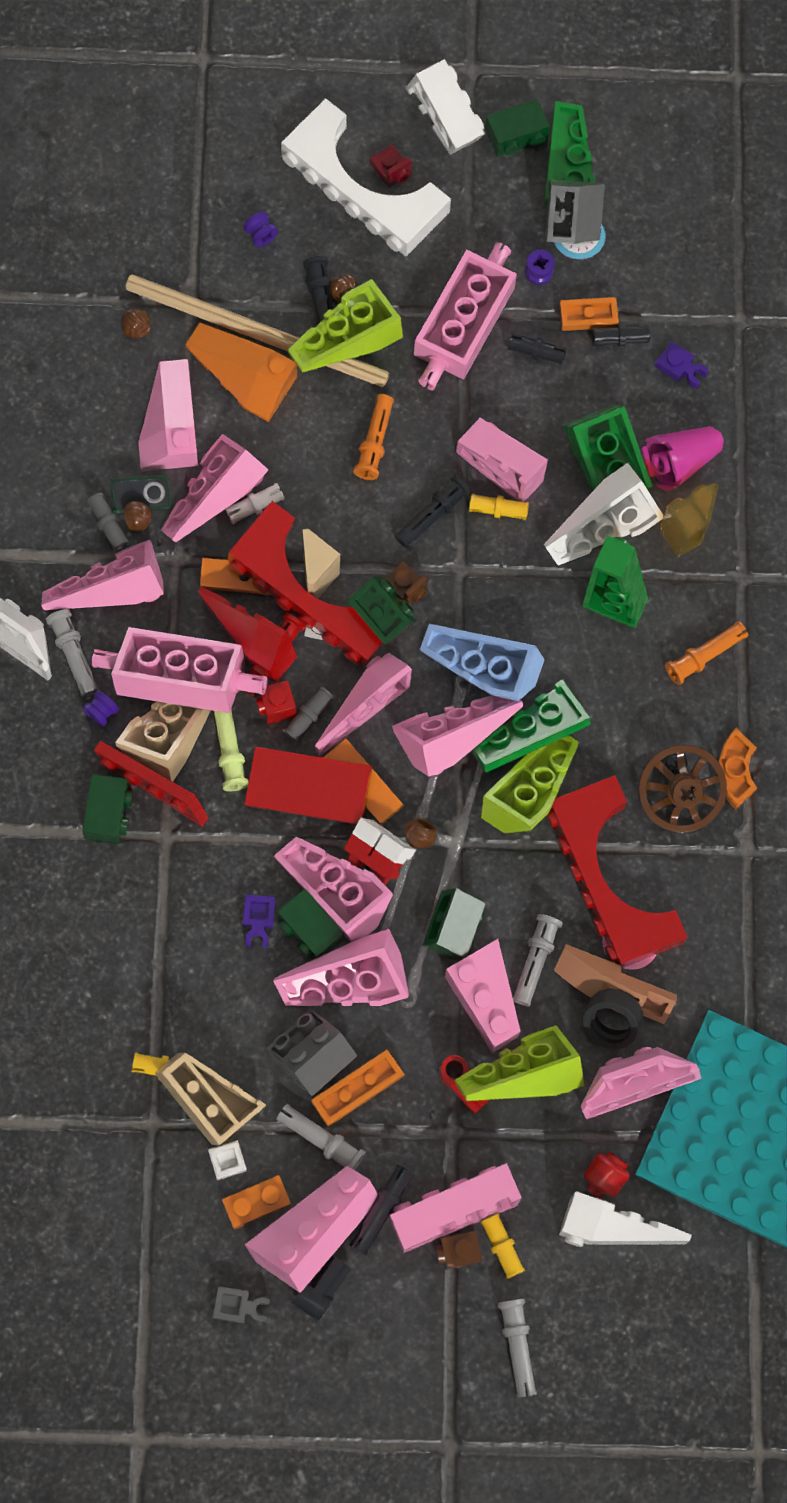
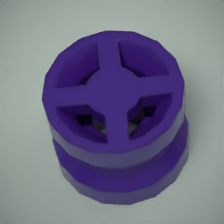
M266 212L254 214L243 225L245 232L251 234L252 242L256 247L267 245L278 234L277 227L274 224H270L269 216Z
M536 250L528 256L525 273L531 283L543 285L551 280L555 265L552 254L545 250Z
M100 690L96 691L94 699L90 703H85L82 706L85 714L100 727H104L107 724V718L110 715H115L119 711L118 706Z

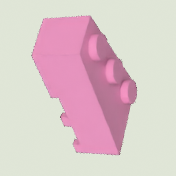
M479 418L457 443L456 453L515 501L525 502L544 480L548 459L499 430L493 423L487 422L482 418Z
M496 939L447 968L445 973L446 980L492 1053L517 1039L520 1034V1027L499 941Z

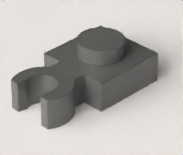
M218 1286L213 1319L244 1324L245 1316L251 1315L257 1322H267V1317L258 1315L256 1308L261 1304L270 1305V1300L260 1297L254 1301H248L249 1291Z

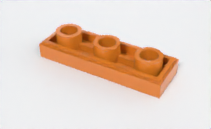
M202 558L200 587L210 590L271 595L268 591L262 593L252 584L253 580L251 578L248 581L240 580L241 575L231 569L229 561Z
M346 738L324 757L369 765ZM372 769L366 807L382 825L404 805Z

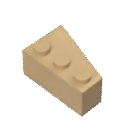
M177 1053L155 1072L159 1080L211 1145H221L266 1106V1104L222 1078L218 1073L187 1053Z

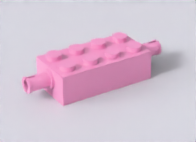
M495 243L488 259L471 251H465L415 340L414 356L429 362L418 380L423 387L429 383L427 389L434 390L443 371H447L463 380L465 379L515 289L517 274L502 267L511 253L510 248L504 245L501 251L502 243Z
M128 627L119 653L95 649V654L92 656V666L94 668L99 667L113 670L111 674L116 694L121 696L230 713L236 693L239 690L264 695L267 688V676L243 673L245 660L242 645Z

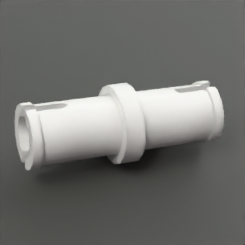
M275 483L256 494L251 492L247 494L248 498L227 507L225 510L227 515L230 516L232 524L254 513L257 515L262 513V509L266 508L271 501L277 503L284 500L285 498L282 491L279 490V485Z

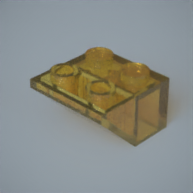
M716 482L709 486L702 484L695 488L689 497L685 499L681 497L676 498L667 505L659 530L677 557L702 544L711 521L719 488Z

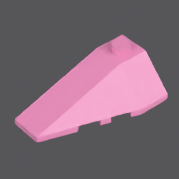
M188 359L159 362L138 442L141 471L198 466Z
M222 434L204 455L200 462L203 469L197 479H190L187 484L189 493L185 499H181L176 503L161 531L173 541H179L251 492L254 487L262 482L268 469L246 449Z
M147 540L123 549L115 554L116 560L104 566L100 563L91 566V570L84 577L72 576L42 592L41 606L43 610L132 605L144 601L152 602L158 599L160 595L164 594V582L151 541Z
M387 653L382 658L380 656L373 658L367 664V669L316 743L315 754L317 757H321L409 689L412 669L390 653Z
M295 837L274 855L275 859L303 890L306 889L344 932V936L350 942L368 936L378 927L393 894L372 872L365 869L361 870L351 865L349 861L342 858L340 860L326 853L325 850L298 837Z

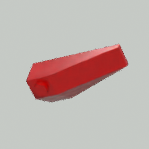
M200 587L198 592L205 606L233 643L242 645L243 655L251 665V671L258 676H267L268 679L277 683L297 658L287 632L257 613L252 617L240 605L233 608L231 603L224 597Z

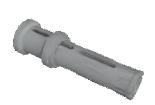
M69 609L56 611L46 618L47 624L51 625L56 636L55 644L63 650L81 696H92L99 690V687L94 680L89 664L79 643L81 635L78 631H75L70 619L71 611Z
M544 914L537 915L536 920L538 924L533 938H529L528 946L531 949L513 997V1002L527 1007L531 1005L547 954H551L555 946L552 944L556 932L563 924L562 921Z
M289 1104L283 1107L284 1111L279 1113L277 1121L283 1123L323 1150V1155H325L326 1159H333L344 1167L349 1166L356 1170L366 1153L364 1150L358 1151L346 1143L342 1135L336 1134L333 1136Z
M525 1299L497 1303L498 1308L502 1311L504 1322L502 1335H504V1338L508 1337L517 1398L526 1396L524 1383H526L528 1396L537 1395L526 1338L530 1327L526 1325L523 1305L525 1304Z

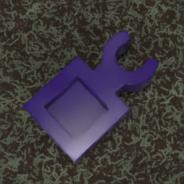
M672 341L655 364L657 369L676 381H679L684 376L687 378L688 384L693 388H698L701 382L694 377V374L706 377L709 371L704 365H694L692 362L695 356Z
M245 895L243 927H252L245 938L247 948H251V940L254 937L262 938L263 949L268 947V935L264 929H273L276 897Z

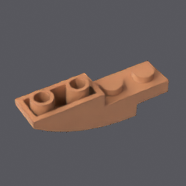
M565 945L554 967V971L564 980L590 998L599 991L607 989L621 990L628 993L639 1002L643 1010V1016L665 1024L677 1001V994L621 973L622 966L570 945Z

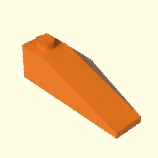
M203 323L198 324L185 344V347L207 370L214 374L220 381V384L231 392L245 410L267 422L270 421L297 378V364L291 359L272 349Z

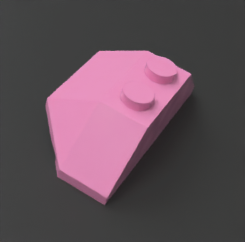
M645 1047L637 1050L634 1056L625 1059L622 1057L613 1058L605 1063L606 1066L600 1067L581 1104V1108L587 1120L702 1078L697 1064L659 1047L653 1049Z

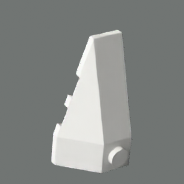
M575 1192L570 1198L559 1235L566 1237L565 1242L578 1247H582L583 1243L588 1245L687 1244L692 1236L660 1222L650 1221L649 1224L643 1223L644 1218L632 1211H620V1213L614 1211V1204L579 1192Z

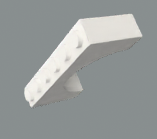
M325 99L281 142L284 162L288 166L296 167L301 171L309 183H316L323 189L325 195L330 200H337L344 206L346 212L351 217H358L363 221L371 233L374 235L379 234L384 238L392 250L395 252L400 251L403 255L407 256L450 212L451 198L431 182L416 192L398 196L375 193L356 183L342 168L335 150L340 136L346 130V114Z

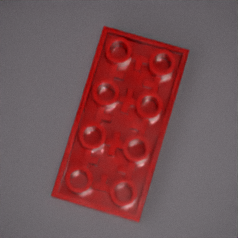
M255 747L244 805L357 825L360 818L364 817L373 767Z

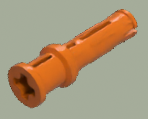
M379 394L376 396L366 441L362 442L359 447L361 454L358 465H355L353 472L362 479L375 480L379 476V471L377 470L379 460L385 453L382 443L392 404L394 403V399L389 395Z
M737 621L734 625L698 648H688L685 650V654L677 660L665 663V669L669 677L675 684L681 685L689 675L694 672L703 671L705 663L742 639L747 638L748 632L742 633L746 628L741 622Z

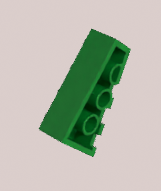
M607 536L594 564L582 607L636 629L648 601L636 549L623 538Z

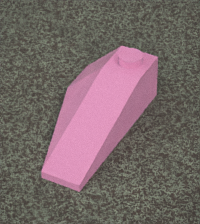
M488 696L473 700L470 707H446L443 714L428 717L427 713L419 714L392 727L413 767L427 776H433L455 765L521 709L523 702L521 700L515 701L497 696Z
M389 929L361 937L274 978V983L286 1006H322L323 1003H342V1006H352V1003H370V1006H382L408 998L409 996L402 956Z

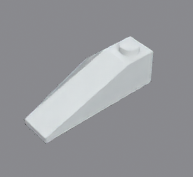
M627 463L605 478L545 542L544 546L557 565H561L589 554L592 548L603 545L607 536L621 538L630 534L631 537L642 534L665 517L641 479Z

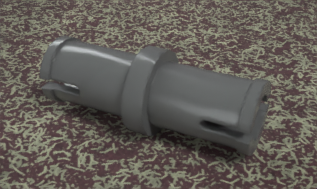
M97 493L87 500V504L91 507L98 520L97 526L99 530L104 531L113 551H119L128 546L130 541L119 524V516L113 513L104 497L105 495Z
M319 686L305 705L301 704L299 706V712L283 728V733L297 743L312 723L316 724L318 722V716L334 700V696L324 687Z

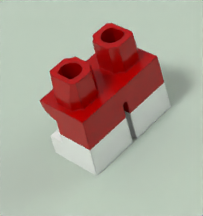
M360 818L344 848L349 853L346 860L351 865L361 870L364 869L365 865L371 868L370 872L384 885L390 879H398V871L406 859L410 860L416 851L415 848L396 835H393V833L374 820Z

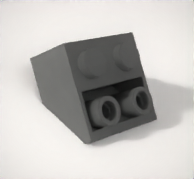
M549 180L544 235L546 241L581 243L600 240L605 183Z
M313 1009L300 1016L289 1029L279 1035L266 1048L291 1078L311 1096L317 1093L357 1057V1054L342 1033Z

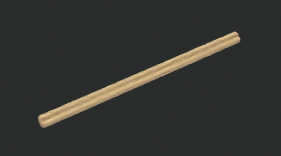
M130 275L126 282V289L130 292L288 351L299 339V337L136 275ZM354 358L327 365V367L380 387L386 385L389 377L388 371Z

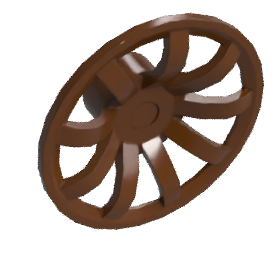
M674 745L655 754L644 767L639 780V798L645 813L658 826L673 832H691L709 824L721 811L727 794V781L720 763L706 750L693 745ZM684 752L701 756L695 763L691 773H687ZM676 753L679 773L676 775L660 761ZM709 761L717 775L699 780L698 776L702 767ZM654 766L670 780L668 784L647 782ZM719 783L720 792L718 800L703 794L702 789L711 784ZM646 790L666 792L667 796L650 806ZM700 801L714 807L702 820L696 809V805ZM673 803L675 806L671 812L669 823L660 819L655 814L662 807ZM683 808H688L694 824L677 825L678 817Z

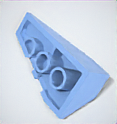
M433 624L428 625L420 647L422 653L490 695L519 701L536 686L544 663V658L535 645Z

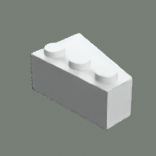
M444 59L417 73L406 86V90L409 94L415 92L422 103L419 105L422 114L428 112L434 123L432 126L433 130L451 155L479 140L484 135V126L480 117L474 115L471 110L468 94L461 90L456 82L457 74L451 65L448 66Z

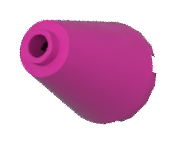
M711 426L654 435L644 441L647 442V445L642 447V457L649 476L655 475L659 483L656 485L665 491H670L680 486L722 451L724 440L722 434Z

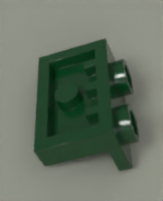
M372 577L347 601L382 643L387 645L417 620L413 616L415 613L413 608L405 600L400 601L394 594L396 588L387 578Z

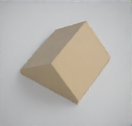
M303 529L306 591L318 599L340 575V553L309 529Z

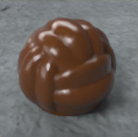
M346 274L339 275L332 280L329 291L331 298L336 304L339 305L342 302L341 298L348 291L358 287L355 278Z
M130 309L122 315L121 329L125 336L134 339L143 338L149 334L151 319L146 311Z
M131 501L123 508V514L129 530L141 532L152 521V511L145 503Z
M417 817L409 821L404 828L406 842L415 849L430 847L436 841V828L425 819Z

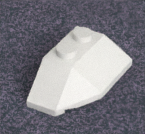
M0 598V648L49 681L52 674L47 639L43 628L44 624L33 615L25 616L20 612V607L12 600L7 598L4 601Z

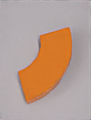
M737 728L728 736L718 761L727 781L726 799L735 810L757 790V786L751 779L749 771L750 759L757 747Z

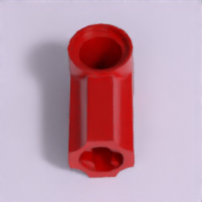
M456 1055L449 1056L439 1067V1078L443 1084L452 1089L475 1115L490 1100L467 1101L456 1086L455 1080L457 1078H450L445 1068L449 1064H456L461 1069V1076L469 1072L470 1068L462 1057Z

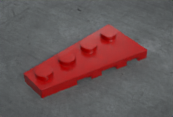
M102 741L95 747L94 752L100 759L98 763L104 769L111 773L114 771L122 775V778L128 779V783L131 785H138L152 797L166 803L199 826H204L209 817L195 794Z

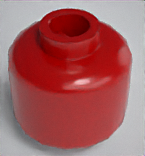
M610 1151L606 1154H597L584 1172V1178L589 1183L587 1190L600 1199L604 1195L616 1197L630 1177V1173L626 1169L628 1164Z

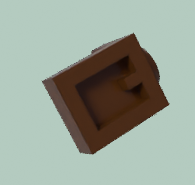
M403 561L386 577L396 588L394 594L401 601L405 600L409 605L413 601L415 603L420 602L428 592V578L425 575L422 577L417 575Z
M476 1231L449 1237L442 1236L439 1238L440 1245L435 1246L438 1263H444L446 1271L483 1262Z

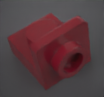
M393 144L370 158V165L389 188L396 183L402 184L411 175L412 160L409 157L404 159Z

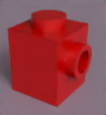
M288 680L267 685L265 694H260V698H256L259 715H265L267 725L290 720L296 716V706Z

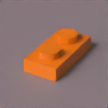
M616 297L560 300L559 308L562 331L612 328L619 324Z
M279 1175L222 1199L234 1229L291 1205Z

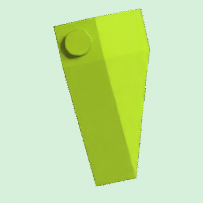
M372 279L348 291L341 298L342 302L335 309H329L324 314V319L315 328H310L288 349L289 355L302 373L379 351L403 338L400 316Z
M568 735L524 756L484 795L481 818L503 833L531 831L549 813L579 741Z
M556 1025L527 1035L521 1039L520 1046L512 1051L507 1048L499 1053V1059L492 1063H482L455 1080L456 1086L467 1101L556 1096L585 1086L580 1055Z

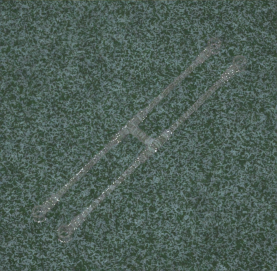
M458 676L455 680L456 690L451 704L454 708H462L466 694L472 689L471 682ZM465 680L469 683V686L463 688L458 683ZM479 762L453 837L436 832L437 838L434 844L449 849L443 865L445 870L418 956L407 980L408 993L413 995L414 1000L410 1003L405 1002L403 999L399 1000L400 1004L405 1008H411L417 1002L416 992L422 976L421 968L428 949L422 946L440 893L447 888L451 872L455 870L469 825L468 818L484 770ZM438 775L430 776L422 804L418 807L415 818L419 817L427 820L430 811L428 807ZM417 848L411 859H406L401 867L381 931L390 929L411 860L415 858Z

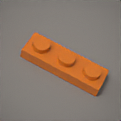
M385 1050L313 1098L311 1103L327 1127H329L404 1077V1073L389 1051Z

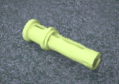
M232 710L230 713L214 711L222 755L219 757L218 764L223 769L225 780L222 784L223 790L231 792L245 789L248 787L249 780L245 778L243 763L245 758L238 749Z

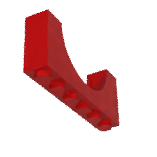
M271 501L229 552L227 559L230 562L229 566L241 576L245 574L253 580L252 584L260 592L266 593L268 591L269 594L276 598L275 602L282 609L293 611L307 628L312 629L315 627L323 633L322 639L332 647L338 646L345 652V657L355 665L360 663L363 667H366L382 647V641L353 607H342L323 602L307 592L298 583L289 568L285 552L286 537L293 527L295 518L274 501Z
M614 775L555 798L546 818L550 827H556L560 836V838H557V842L562 854H568L571 861L569 870L575 882L579 881L582 886L583 892H581V897L587 909L591 908L596 918L593 919L594 928L598 936H604L608 945L605 947L608 960L622 966V969L682 945L688 936L676 910L665 913H650L633 908L612 892L601 874L596 853L599 832L613 815L624 810L627 803L620 784Z

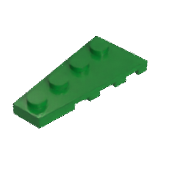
M555 101L544 205H547L549 180L596 183L592 172L591 152L588 149V135L582 105Z
M562 679L555 684V689L547 695L545 693L541 694L535 699V704L525 711L519 710L513 715V720L504 726H499L473 748L472 753L484 771L489 772L590 726V717Z

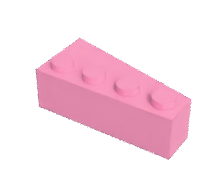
M507 1163L497 1168L496 1166L487 1168L479 1172V1176L470 1180L467 1178L458 1180L450 1184L451 1188L443 1192H439V1189L422 1196V1201L413 1205L408 1201L394 1207L395 1213L390 1215L389 1220L403 1253L516 1207L521 1200V1195Z
M346 1166L247 1242L245 1246L256 1263L301 1293L368 1214L379 1196L368 1178L351 1167Z

